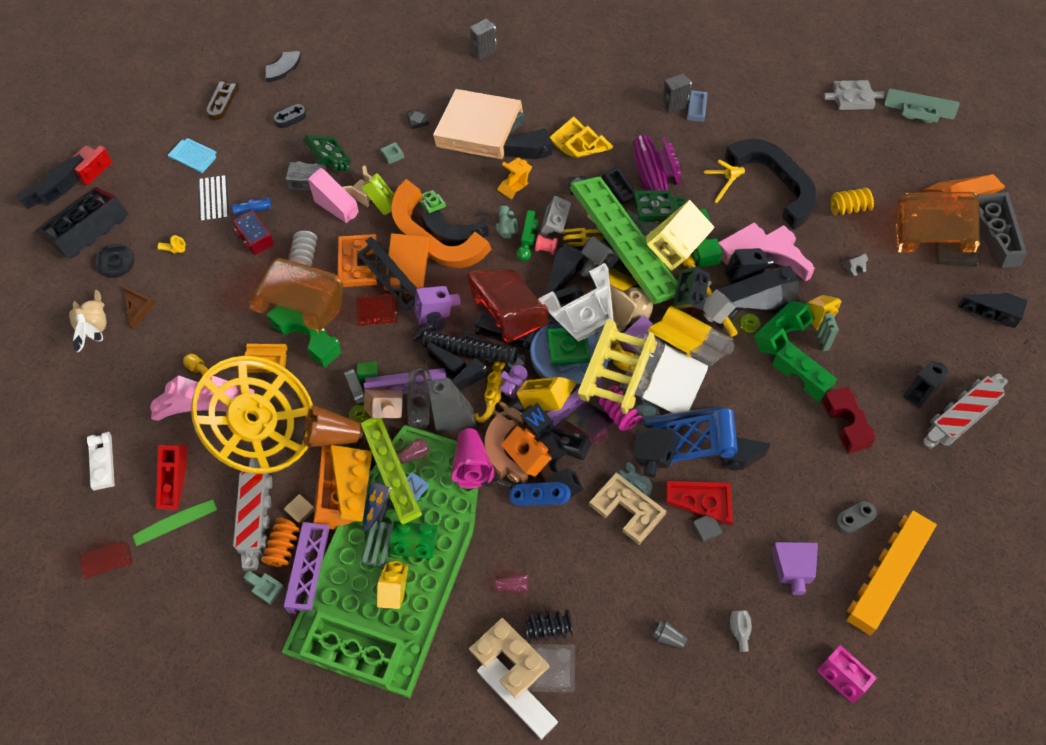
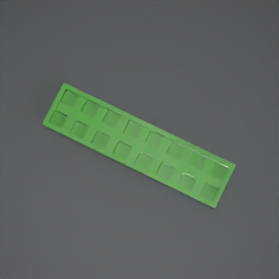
M596 177L572 183L570 186L571 191L652 304L675 298L677 280L663 261L647 245L644 235L602 178Z

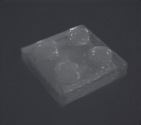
M530 644L549 664L550 668L528 688V691L575 693V645Z

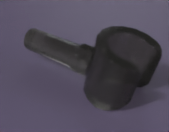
M494 472L491 482L488 484L487 481L484 482L485 486L489 488L496 484L509 488L515 486L514 483L500 479L496 472Z

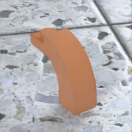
M498 413L490 423L485 436V449L493 465L494 474L500 480L507 474V477L513 483L525 484L528 481V474L518 464L508 458L504 448L501 446L503 441L515 429V424Z

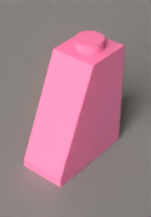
M320 168L308 179L314 202L345 223L356 217L359 212L356 200L324 169Z

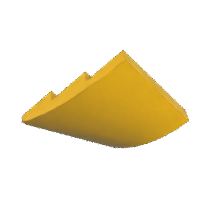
M572 117L550 137L554 146L575 158L613 148L602 135L599 137L589 126L584 127L575 117Z

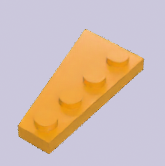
M331 445L330 454L335 474L340 518L362 522L372 451Z

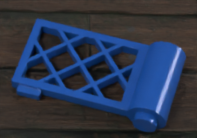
M719 409L709 415L652 425V428L658 429L673 428L672 430H675L681 440L678 443L672 462L717 454L723 458H730L738 452L734 411L731 409ZM709 421V427L704 433L697 429L702 422ZM687 425L690 429L684 437L677 433L681 426ZM694 431L701 435L695 444L688 440ZM705 439L711 442V449L701 450L699 448ZM686 442L692 448L688 453L682 454L678 450Z

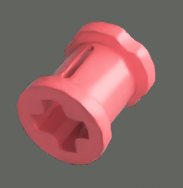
M538 235L535 251H547L554 255L557 247V238L549 239Z

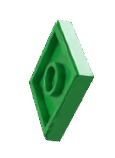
M565 328L546 329L551 366L590 363L591 355L588 338L578 342Z

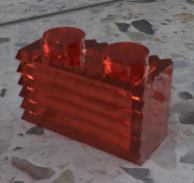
M383 294L373 297L365 295L357 298V320L359 326L398 323L397 301L394 294Z

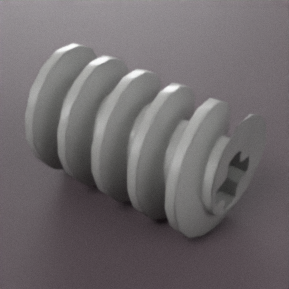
M298 231L294 234L287 262L291 270L304 273L309 271L308 267L312 266L314 248L317 241V236L314 233Z

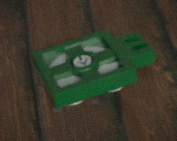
M305 135L303 141L319 163L327 164L332 171H349L351 159L335 137Z
M671 190L634 191L633 194L638 222L664 221L685 204L684 197H672Z

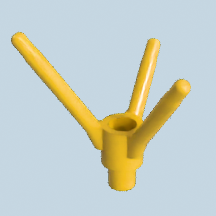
M718 160L720 165L727 168L726 170L704 171V174H725L726 178L729 179L715 199V203H718L736 177L745 173L744 167H733L724 161Z

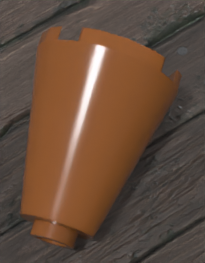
M311 405L312 409L308 410L304 427L308 434V437L304 436L305 447L357 443L358 439H362L363 428L360 427L359 422Z

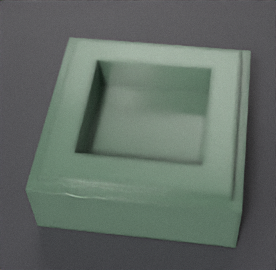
M396 142L380 149L382 156L388 164L404 158V153Z

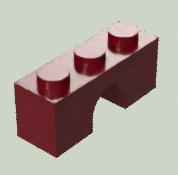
M849 386L826 392L821 402L829 418L843 417L850 424V426L843 428L839 435L847 454L870 448L876 439L875 432L869 427L866 415L859 408L857 398L851 392Z

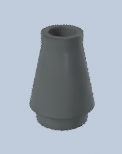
M661 620L658 621L652 633V637L656 638L657 642L683 649L688 638L667 621L663 622Z

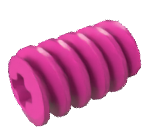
M617 385L607 389V391L623 395L622 391L616 392L619 388ZM602 397L599 399V404L604 407L608 416L613 419V422L618 425L621 431L633 428L642 419L641 415L635 417L638 413L637 409L632 411L629 409L628 413L624 414L621 410V403Z

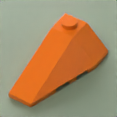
M994 174L938 182L925 188L924 192L947 217L965 208L969 196L994 194L1004 189L1005 186Z
M322 446L313 523L329 525V529L335 530L338 525L344 526L354 522V520L340 518L330 447Z

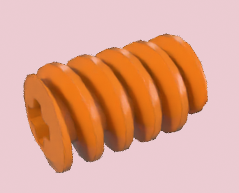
M277 518L275 520L277 524L273 526L274 532L269 536L271 540L266 544L268 548L263 552L265 556L261 558L263 563L273 567L289 565V562L284 558L292 557V554L287 550L294 549L295 546L290 541H297L298 538L293 533L301 532L292 521Z

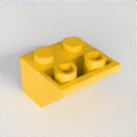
M561 377L526 380L516 394L524 409L529 405L533 406L538 403L544 411H557L563 407L576 386V382Z

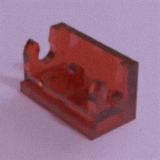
M123 541L79 555L84 579L133 564L129 544Z

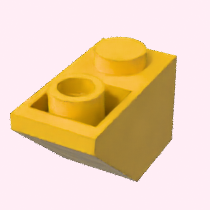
M821 295L806 303L809 304L815 318L811 324L816 330L819 329L825 314L832 313L835 317L838 313V308L842 302L839 298Z
M398 561L386 562L378 580L377 607L400 609L404 599L408 564H402Z

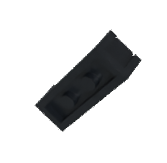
M482 311L479 312L474 326L477 328L475 333L478 336L481 334L530 351L535 328L513 321L508 322L504 318Z

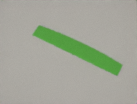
M210 500L183 510L133 535L136 546L216 511L217 508L214 501Z

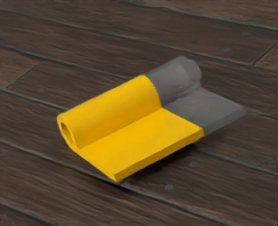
M672 305L666 311L662 321L648 329L649 332L654 333L657 337L686 352L688 357L693 356L709 366L715 364L726 354L730 355L735 347V344H733L734 339Z

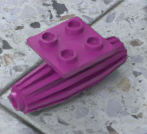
M640 135L633 140L635 163L646 191L669 190L667 177H675L677 185H681L679 179L682 177L680 166L672 143H668L665 136L662 137L665 147L659 152L648 135Z

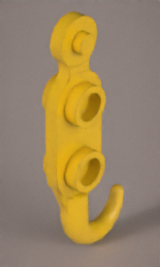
M497 360L493 363L492 368L494 371L488 376L487 389L484 394L487 405L486 412L481 417H479L478 413H475V420L478 423H483L492 416L495 404L501 399L502 391L500 387L504 382L501 377L502 369L505 366L504 361L500 363Z

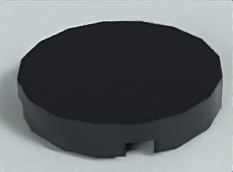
M122 244L106 246L103 248L104 251L99 252L95 259L97 270L107 278H116L128 273L135 261L132 251Z

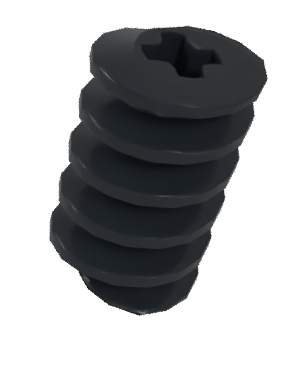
M565 609L563 616L559 610H556L555 617L552 616L551 611H547L546 618L543 617L542 612H538L537 619L534 618L533 613H529L528 620L525 619L528 643L531 642L533 635L537 642L540 641L541 635L544 636L546 641L549 640L550 634L553 635L555 640L558 639L559 633L562 634L564 639L567 638L568 632L573 636L571 615L568 609Z

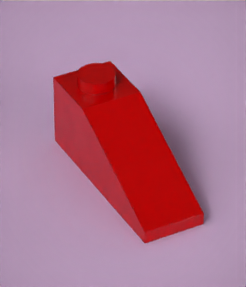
M186 444L158 445L156 509H178L187 467L188 445Z

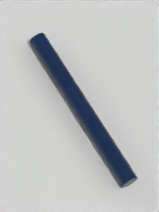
M721 406L652 416L643 418L642 421L644 426L713 414L714 411L722 408Z

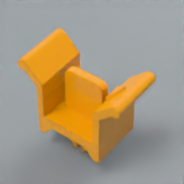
M520 158L513 160L509 164L502 163L511 173L507 179L502 181L497 191L510 200L517 191L528 185V174L532 169V166L527 164V161Z

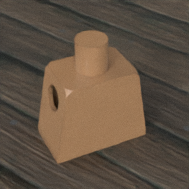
M364 389V410L372 418L402 417L403 389Z

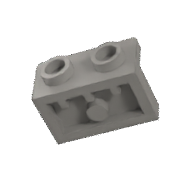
M557 196L552 198L546 208L539 235L546 238L553 231L563 232L571 205L570 202Z

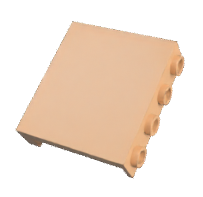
M456 89L433 134L436 147L503 159L504 143L517 114H523L521 100Z

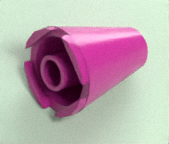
M466 428L458 434L451 472L452 481L458 482V486L462 488L481 487V483L487 481L488 484L494 477V468L478 432L471 428Z

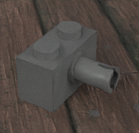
M591 237L583 246L584 249L581 253L587 256L588 261L579 273L583 277L590 279L591 274L589 271L604 263L611 270L618 261L619 256L607 243Z

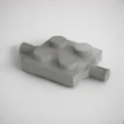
M869 80L834 81V93H824L823 96L824 100H834L838 104L839 110L874 109V99H883L884 91H872Z

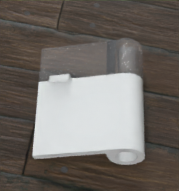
M642 333V335L638 334L636 337L647 340L648 335ZM655 339L657 341L654 353H650L635 395L671 413L689 411L707 372L708 365L688 357L686 354ZM635 346L634 350L636 353L634 357L639 359L643 348ZM630 365L626 376L632 377L636 366ZM621 383L620 387L625 390H627L629 386L624 383Z

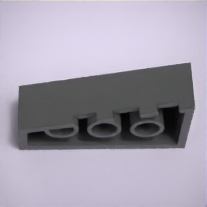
M1009 193L969 196L965 210L1000 267L1021 266L1027 252Z

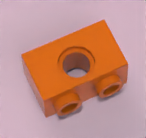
M517 426L503 441L501 446L525 473L536 477L552 457L547 453L548 448L543 443L536 441V435L529 428L523 429Z

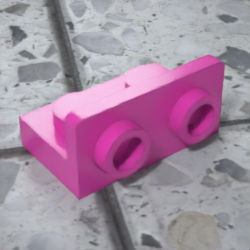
M841 645L817 670L821 676L852 704L867 691L877 678Z

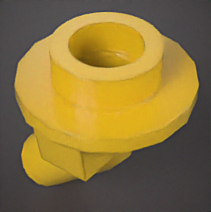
M174 235L170 238V244L159 242L158 250L171 251L174 254L177 252L182 253L185 251V241L181 237Z

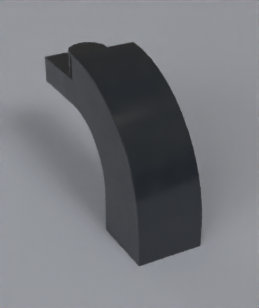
M440 210L422 215L425 231L446 246L461 245L474 232L483 238L488 236V225L485 220L468 226L456 227L444 220Z

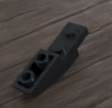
M78 154L47 171L49 175L47 179L17 194L19 201L27 209H30L41 202L48 206L62 197L80 180L74 169L84 160L83 157Z

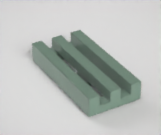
M832 313L825 314L816 334L817 338H820V345L823 344L822 351H828L831 348L839 331Z
M375 522L370 529L362 560L363 564L378 567L385 566L390 548V535L394 524L390 523L388 525L385 522ZM377 528H378V529H379V532H378V536H377V540H376V544H375V548H374L372 560H369L370 554H371V550H372V546H373V542H374V538H375V534H376V530H377ZM384 530H388L381 560L377 561Z

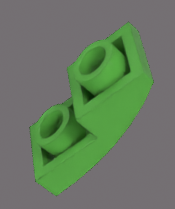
M434 190L423 193V198L419 201L420 206L427 213L446 207L443 199L439 194L436 195Z

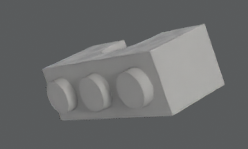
M715 290L705 299L703 309L705 313L703 315L710 322L716 321L721 324L736 306L724 294Z

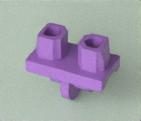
M520 365L514 366L510 370V376L507 372L503 371L501 377L504 382L500 390L504 392V395L512 399L517 397V391L528 376L526 369Z

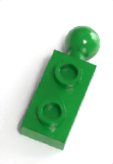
M527 211L521 247L516 251V257L520 261H527L531 257L530 245H534L535 241L533 230H537L538 219H535V211Z

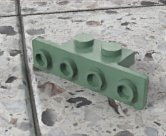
M889 89L884 105L901 109L902 115L907 119L913 120L918 118L926 123L938 122L939 117L955 119L960 103Z

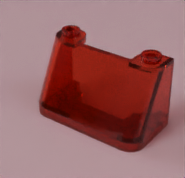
M513 269L479 270L467 274L473 300L476 304L483 302L495 317L496 325L503 328L504 334H502V337L506 343L549 324L547 316L549 315V310L547 306L542 304L526 286L518 271L515 272Z

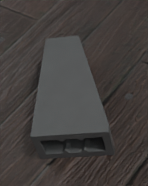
M449 378L427 381L436 433L477 426L473 406Z

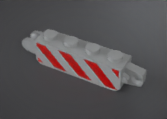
M998 373L991 378L987 376L982 381L979 379L975 381L970 387L971 391L967 392L965 390L957 398L958 402L955 404L951 402L943 410L944 414L940 415L938 413L931 419L930 423L932 425L928 429L929 433L923 440V445L929 449L934 448L939 443L947 446L951 445L998 404V401L1005 395L1003 387L1008 380Z
M250 458L249 467L260 468L257 458ZM242 471L239 474L233 547L241 556L242 569L244 571L257 570L260 556H264V549L268 548L266 545L268 537L265 536L266 528H269L270 525L267 508L271 507L270 495L268 496V493L273 484L272 476H269L268 473L254 474Z

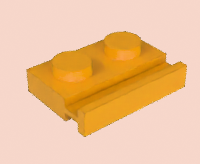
M247 344L245 356L267 359L285 368L286 351L288 349L286 344ZM246 366L247 373H273L264 368Z

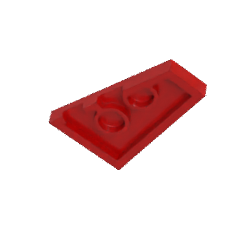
M666 482V504L704 517L708 516L716 519V521L732 526L731 483Z

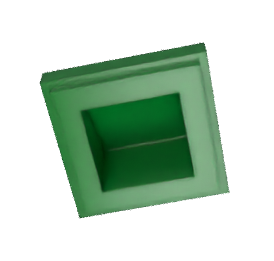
M377 361L357 363V378L359 382H364L365 378L378 377Z

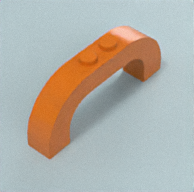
M407 179L398 187L392 200L393 219L401 234L430 238L427 259L430 257L438 264L449 268H466L481 261L492 250L489 242L476 232L466 242L458 246H446L439 242L411 219L414 207L423 198L420 189Z

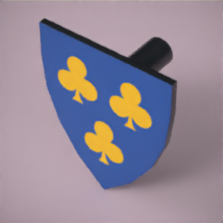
M372 483L364 511V533H367L376 521H384L388 508L395 510L392 500L388 499L391 487Z

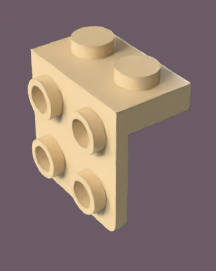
M610 284L613 320L618 332L624 333L637 308V304L620 289Z

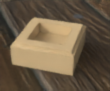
M299 494L284 510L300 525L314 512V507Z

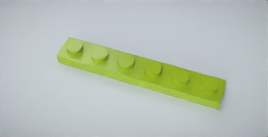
M371 418L362 422L361 426L384 483L387 487H391L389 495L400 522L404 525L422 516L382 418Z

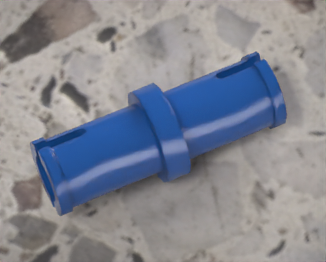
M269 197L259 200L249 199L248 202L232 204L235 216L246 214L251 210L256 213V211L272 209Z

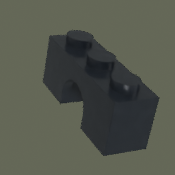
M549 432L536 440L548 448L547 453L552 457L539 472L546 483L560 482L566 484L571 491L570 498L584 490L576 471L568 468L560 472L557 470L559 459L567 454L560 436ZM559 490L555 492L556 496L559 495Z

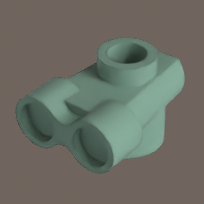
M500 206V223L496 225L497 232L503 238H511L512 234L518 233V222L514 218V212L509 211L508 206Z

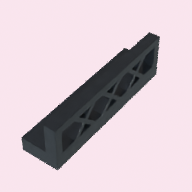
M369 237L365 241L368 245L357 255L400 305L408 311L415 305L416 289L418 288L373 237ZM372 249L376 253V261H368L364 255ZM379 264H385L388 267V275L378 273ZM391 278H397L400 281V289H392L390 287ZM403 292H410L414 297L407 305L402 300Z

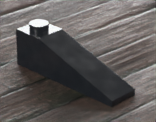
M791 266L775 268L718 289L736 306L735 309L737 310L752 308L760 312L775 310V313H779L790 301L800 302L799 282Z

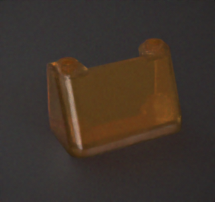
M916 192L905 193L900 196L895 216L898 252L911 253L919 248L920 242H959V248L962 251L978 252L980 231L979 196L977 193Z
M277 258L269 264L251 295L249 310L262 313L268 309L269 302L303 312L305 325L321 332L341 311L343 282L335 274Z

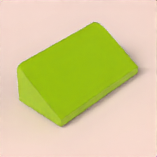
M375 173L362 186V189L382 214L386 215L392 212L394 193L379 174Z

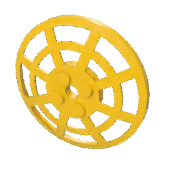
M239 356L217 363L202 376L192 396L191 414L195 431L201 442L219 461L243 472L264 474L289 467L308 449L304 445V440L300 445L290 440L294 429V418L307 417L308 410L312 409L311 405L313 404L305 387L284 367L259 357ZM238 366L239 378L230 380L219 388L210 380L213 375L221 370ZM246 366L264 368L275 373L278 377L272 385L260 379L247 377ZM284 381L297 393L304 408L291 409L287 399L278 390ZM205 385L214 395L209 404L208 416H198L197 402L200 392ZM240 385L241 395L237 396L234 400L224 393L229 388ZM248 385L259 386L267 391L263 396L250 393ZM273 396L279 400L284 411L276 412L270 402ZM218 399L228 407L226 416H215V406ZM247 414L255 415L257 420L255 422L250 421ZM287 419V429L284 436L274 431L278 420ZM199 424L211 426L216 438L224 445L220 453L206 439ZM217 425H228L234 434L229 441L223 437ZM267 437L279 443L267 451H263L261 441ZM240 439L252 442L254 452L244 451L235 446ZM284 447L296 452L290 459L274 467H269L266 457L276 454ZM231 452H234L243 457L257 458L260 468L243 466L231 461L227 457Z

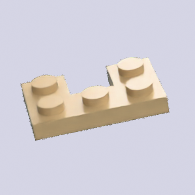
M617 472L589 502V506L605 518L618 504H621L630 511L634 517L627 523L622 532L639 545L667 512Z
M503 618L469 648L470 652L484 667L492 662L501 652L514 663L515 666L499 681L515 699L550 668L549 664Z

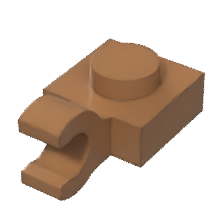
M500 402L499 407L504 411H493L494 417L498 413L513 422L515 428L517 426L523 429L527 428L522 422V413L513 407L510 409L505 403Z

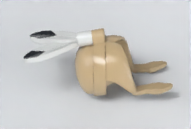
M95 290L94 295L95 301L85 302L81 307L74 301L73 309L69 312V319L75 330L73 347L77 352L83 348L85 337H90L95 341L103 340L101 332L106 327L107 319L103 311L105 304L102 303L101 294L97 290Z

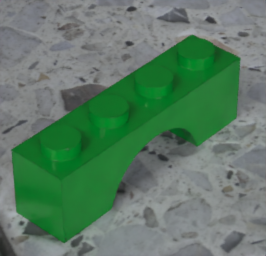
M283 300L267 314L270 324L283 335L292 332H301L311 338L307 347L309 354L323 368L327 367L341 354L338 339L326 334L322 326H316L307 314L302 315L293 303L289 304Z

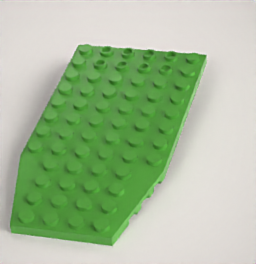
M404 425L392 441L406 477L412 472L429 484V487L417 500L422 516L410 521V523L438 525L433 559L391 555L389 548L387 563L398 561L402 564H408L404 599L400 609L377 607L378 580L384 567L366 565L362 562L370 530L364 533L363 515L362 522L354 521L344 526L338 525L322 561L312 612L300 610L282 650L284 655L394 694L411 698L474 533L478 488H462L458 486V482L452 481L451 476L457 441ZM377 464L369 472L365 506L373 482L386 486ZM388 508L383 522L389 525L390 523L394 524L395 521H400L396 510ZM377 528V530H376V534H375V538H374V542H373V546H372V550H371V554H370L369 560H372V556H373V552H374V548H375V544H376V540H377V536H378V532H379V529H378V528ZM384 530L377 561L381 560L388 530ZM307 594L306 599H305V601H304V603H303L304 605H307L308 597H309L308 594Z

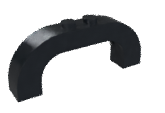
M745 139L727 147L725 159L733 167L737 166L739 168L748 163L763 164L794 193L797 200L785 207L782 216L793 230L803 225L809 219L816 201L815 185L806 172L781 148L760 139Z

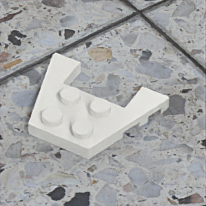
M605 263L589 271L597 289L561 307L553 291L537 299L578 342L602 330L607 319L614 321L609 272Z

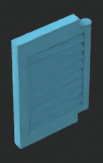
M187 138L185 141L181 140L168 154V157L203 173L216 159L215 154L217 152Z

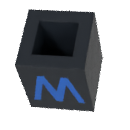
M538 403L533 406L529 405L523 410L521 414L522 422L536 435L535 438L537 440L554 428L552 419Z

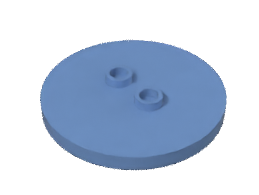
M559 322L544 325L536 332L531 342L530 360L533 368L543 379L554 377L570 379L576 382L574 388H579L589 363L551 366L546 329L564 327ZM599 331L587 337L591 358L601 336ZM609 358L604 361V369L607 368Z

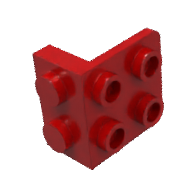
M84 146L73 156L75 157L80 154L84 159L74 170L80 178L79 181L87 186L113 163L106 149L102 146L95 150Z

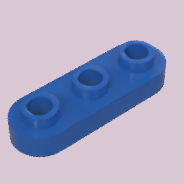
M560 482L517 484L511 489L509 496L511 502L517 506L563 505L570 499L571 491L566 484ZM557 490H559L558 496L555 495V492ZM537 491H540V495L536 497ZM518 492L521 493L519 498H517Z

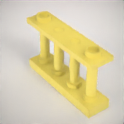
M607 319L579 388L578 395L580 399L589 402L590 397L596 395L621 403L622 412L627 414L628 410L634 406L636 399L634 395L650 353H654L657 341H655L654 333L649 332L647 340L618 332L615 321ZM619 340L642 347L643 350L640 358L611 350L612 341ZM611 358L636 366L633 376L629 377L604 369L605 359ZM602 376L629 386L625 396L598 388L596 385L597 379Z

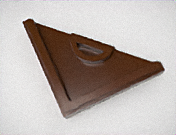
M124 286L129 326L134 329L155 301L140 292Z

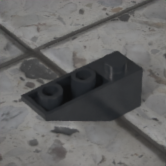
M1009 293L964 295L957 307L966 312L983 316L985 319L1002 323L1004 326L1016 328L1023 318L1028 300Z

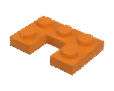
M376 234L338 237L339 288L377 285V277L369 267L358 266L357 255L368 245L365 241L369 237H373L377 241ZM371 249V250H370L368 253H366V254H376V253Z

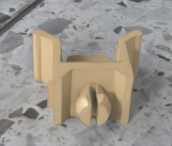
M363 166L364 180H359L354 186H344L342 188L355 200L369 207L371 199L364 192L362 186L372 176L367 173L366 166Z

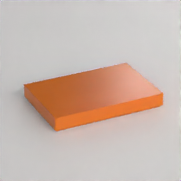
M391 233L389 256L418 289L424 288L430 238ZM391 278L390 287L392 289H400V281L397 278Z

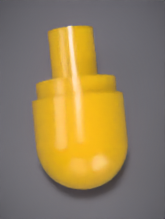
M188 354L184 357L183 364L191 372H200L204 375L208 371V368L204 366L203 360L195 354Z

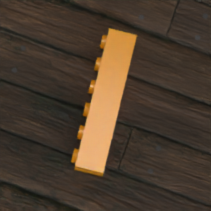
M912 511L908 517L906 515L903 516L898 524L901 527L899 533L894 531L888 541L891 544L888 550L884 548L878 558L881 563L878 567L874 565L867 577L871 578L868 585L863 583L857 593L860 595L857 602L853 600L846 611L850 614L846 621L870 636L878 628L937 524L915 511Z

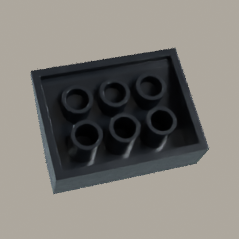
M95 187L36 229V231L61 255L69 259L77 256L84 247L92 245L99 236L107 234L111 227L122 223L129 214L116 196Z

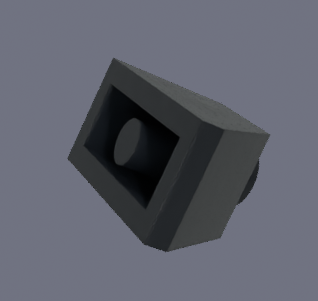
M736 437L738 452L733 457L723 458L722 466L733 471L744 470L766 456L770 443Z

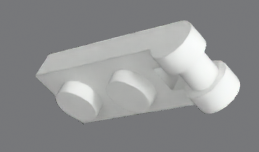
M110 432L102 433L101 436H87L92 490L115 486L112 437ZM102 443H103V446H104V447H102V448H98V447H97V444H102Z

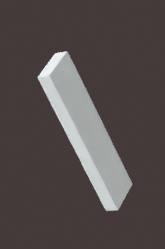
M497 658L486 667L482 665L477 670V673L541 740L558 724V721L528 690H525L515 699L500 684L499 680L509 670Z

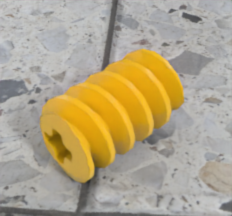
M868 188L842 191L840 193L835 192L831 197V211L834 216H837L838 210L841 215H844L845 209L848 214H851L852 208L855 213H858L859 209L865 212L866 208L871 211L874 207L873 196Z

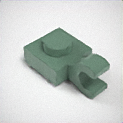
M248 570L243 577L245 582L254 587L251 592L269 605L273 603L284 588L283 584L266 573L262 578H259Z

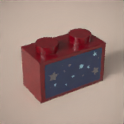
M253 210L233 220L235 235L238 239L242 238L244 240L242 243L246 250H251L255 256L274 245L271 234Z

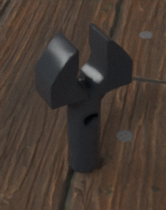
M431 312L426 316L428 319L427 324L411 335L414 341L420 339L426 330H437L440 332L444 328L446 321L439 312Z

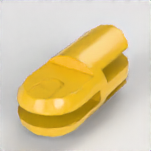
M585 228L563 230V234H574L564 236L563 241H582L567 243L572 247L584 246L585 242L591 239V237L586 236H594L601 241L604 239L603 236H596L602 234L599 229L585 230Z

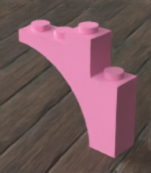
M754 222L719 242L723 253L721 259L726 265H728L736 249L760 248L766 257L771 256L774 263L784 267L791 266L793 272L804 281L811 278L815 269L813 264L794 246L796 237L785 226L766 235L764 230L759 228Z
M177 376L166 384L165 392L151 403V419L159 421L173 414L191 411L192 396L199 382ZM215 376L210 378L218 388L228 382ZM205 385L198 398L197 411L209 410V404L214 395ZM240 385L231 387L224 393L234 400L237 396L241 395ZM249 388V392L254 393V390ZM218 399L215 411L226 412L228 407Z

